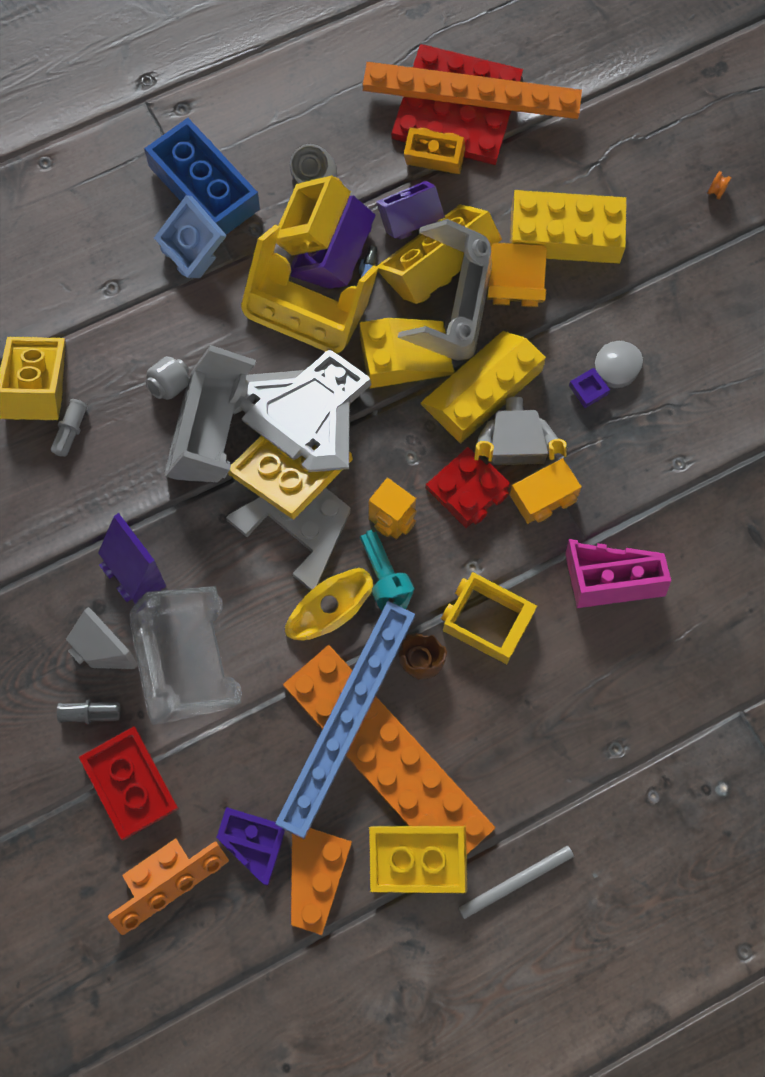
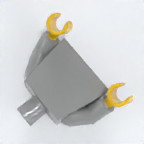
M509 397L506 399V411L496 412L495 419L488 421L480 433L474 459L478 460L479 456H486L489 458L488 462L491 465L544 464L548 451L550 460H554L557 453L562 454L564 458L567 457V444L564 440L558 439L547 422L539 418L536 410H524L523 398Z

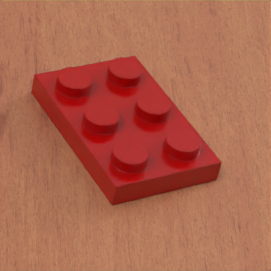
M135 726L79 756L122 841L179 810Z

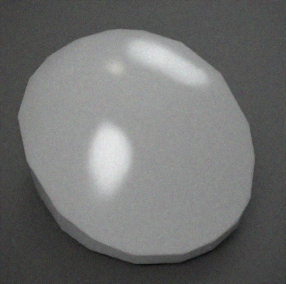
M302 145L291 156L289 163L290 173L297 184L331 175L337 177V166L334 159L325 149L318 145Z
M625 341L610 342L604 345L597 353L595 360L596 371L608 387H625L633 382L639 374L643 363L642 353L631 343Z

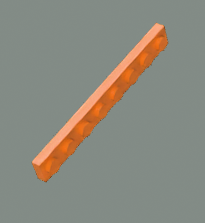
M366 62L363 80V91L571 119H578L582 96V90L375 62Z

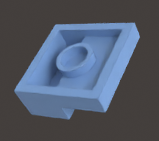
M186 195L155 235L154 239L161 246L160 250L162 253L176 263L177 270L187 278H201L217 258L213 253L227 235L193 196Z

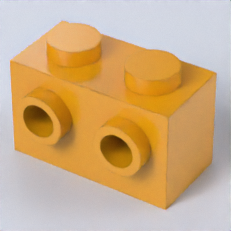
M409 127L404 150L407 165L460 174L465 153L464 137L454 133L433 132L427 128L417 129Z
M564 458L513 484L509 495L527 524L534 520L539 523L550 517L552 511L561 506L565 509L573 505L578 500L577 497L582 487Z
M387 477L369 499V520L375 524L374 527L386 537L391 535L397 540L402 533L408 534L416 522L414 519L417 513L415 510L416 498Z

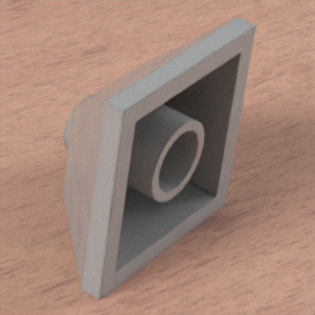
M89 607L86 608L66 638L72 647L68 650L71 656L79 664L85 661L91 668L135 669L138 663L131 652Z

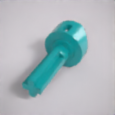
M372 530L366 531V534L360 536V540L379 580L372 588V594L377 606L383 611L389 598H392L393 604L407 609L415 589L409 575L394 572L377 532Z

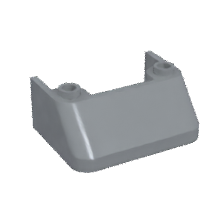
M445 219L420 227L419 233L464 252L451 322L448 325L447 333L444 334L424 326L401 331L398 334V338L460 361L471 358L476 350L492 269L491 246L484 235L449 219Z
M212 345L209 346L190 373L189 384L185 389L166 464L165 477L175 480L219 482L222 478H226L231 465L230 461H226L224 449L235 403L240 397L244 398L249 387L246 375L255 366L256 360Z

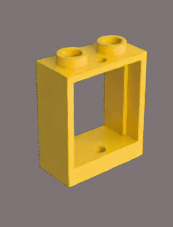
M333 175L296 184L278 225L280 229L276 243L291 256L328 249L351 191L342 184L340 179Z
M472 572L468 580L465 578L461 580L455 592L459 596L455 605L453 606L449 603L441 617V620L445 621L443 631L507 665L531 621L537 605ZM473 590L519 613L501 648L455 624Z

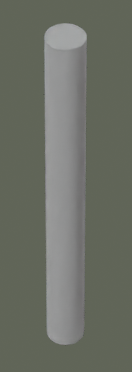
M567 845L460 906L458 910L463 919L468 918L574 857L572 850Z

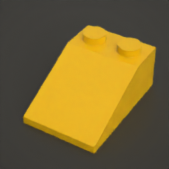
M383 318L360 322V341L367 376L371 381L370 389L453 375L454 368L451 358L398 338V334L401 331L424 326L446 334L444 322L401 318Z
M7 337L0 367V419H59L63 389L65 338Z

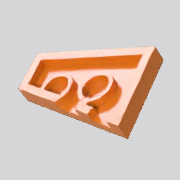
M312 828L309 829L305 839L292 834V926L321 936L323 935L352 841Z

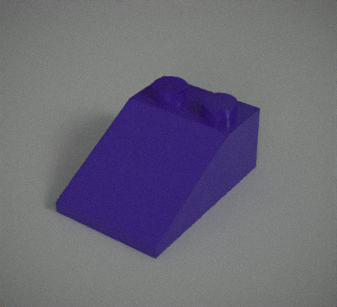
M117 513L113 516L98 554L103 560L99 566L109 579L115 577L120 585L116 589L126 603L132 600L136 607H138L165 588L166 584L155 560L122 516Z

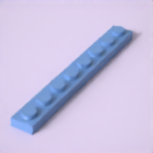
M387 601L275 825L305 839L415 618L414 613Z

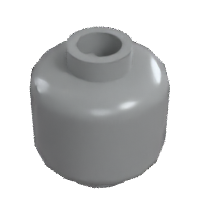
M166 356L147 370V380L145 383L153 396L158 399L169 400L188 386L189 370L182 360Z

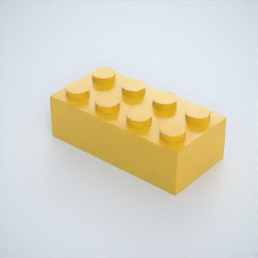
M514 190L511 207L510 243L543 245L547 249L546 259L620 264L626 244L627 197Z

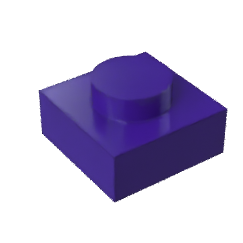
M595 368L583 373L569 383V387L584 408L607 396L610 392L609 387Z

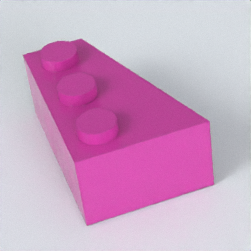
M568 540L565 556L577 608L666 596L671 583V577L664 553L632 548L620 550L607 548L606 544L597 543V546L578 543V540Z

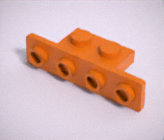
M175 838L122 875L134 898L108 915L109 921L121 935H125L130 930L137 928L139 924L153 914L164 909L176 898L190 891L209 875L217 872L229 862V859L217 842L211 843L189 859L181 844Z

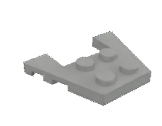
M325 488L294 520L261 497L230 513L226 519L244 536L248 537L269 516L309 549L312 553L293 572V577L311 591L319 584L332 551L349 517L351 508Z

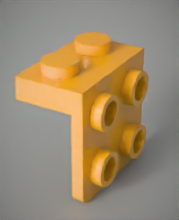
M493 243L491 245L492 269L487 290V300H493V305L509 306L510 301L521 302L523 307H538V303H543L546 299V289H544L546 247L543 245Z

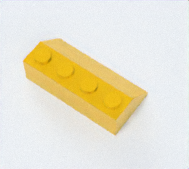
M460 204L446 214L445 218L437 221L449 219L476 231L488 239L490 246L502 240L489 211ZM419 234L377 265L379 267L378 272L404 300L417 304L426 301L433 291L450 283L452 277L461 271L464 252Z
M502 331L421 402V405L461 444L506 404L507 398L514 397L542 372L546 357L527 338Z

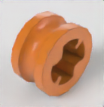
M719 171L707 194H715L717 196L716 199L720 200L732 177H723L722 172Z

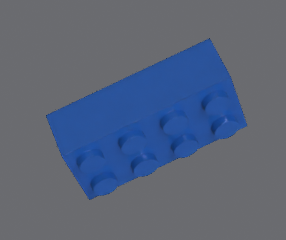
M186 118L144 148L148 166L180 201L186 195L193 196L225 234H228L260 210L259 196L255 188L189 118Z

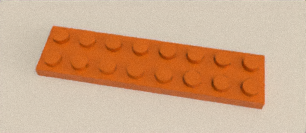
M328 645L283 684V687L323 730L353 670ZM375 696L346 757L407 826H466V853L468 855L496 827Z

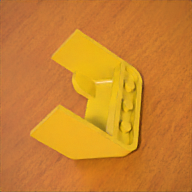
M274 225L257 240L241 303L244 315L254 322L325 352L330 349L336 354L340 353L348 345L367 307L379 267L373 265L358 281L357 287H347L340 294L339 301H336L289 281L291 273L290 263L285 257L274 253L280 226Z

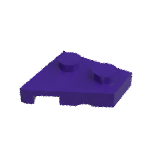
M226 807L216 838L263 885L269 886L286 830L275 825L276 822Z

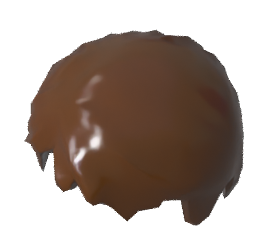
M417 633L406 635L402 642V650L399 652L400 664L404 671L418 680L435 677L442 670L447 657L446 648L439 643L434 635L424 636Z

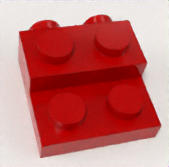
M469 447L426 483L425 487L465 528L472 523L475 525L480 523L487 516L488 512L486 510L490 506L501 504L509 495L508 489L510 482L490 463L486 465L479 457L478 460H475V453Z

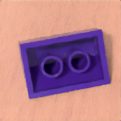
M354 195L349 196L328 249L295 255L291 265L290 276L328 289L347 286L352 279V272L357 260L362 254L365 240L371 232L376 214Z

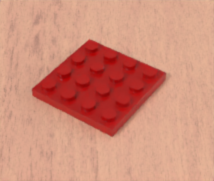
M420 44L413 64V68L521 82L523 69L424 44ZM403 96L392 129L391 139L406 143L409 127L417 129L427 128L433 132L444 134L454 133L464 137L465 158L496 165L512 111Z

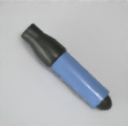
M369 246L365 258L361 260L359 267L361 278L373 265L376 266L377 247Z

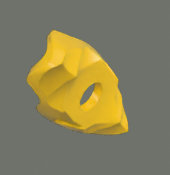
M355 568L332 576L318 584L300 601L285 625L286 635L294 640H310L330 633L345 624L358 612L371 594L373 588L371 575L363 568ZM325 596H333L337 601V608L332 613H325L321 608V601Z

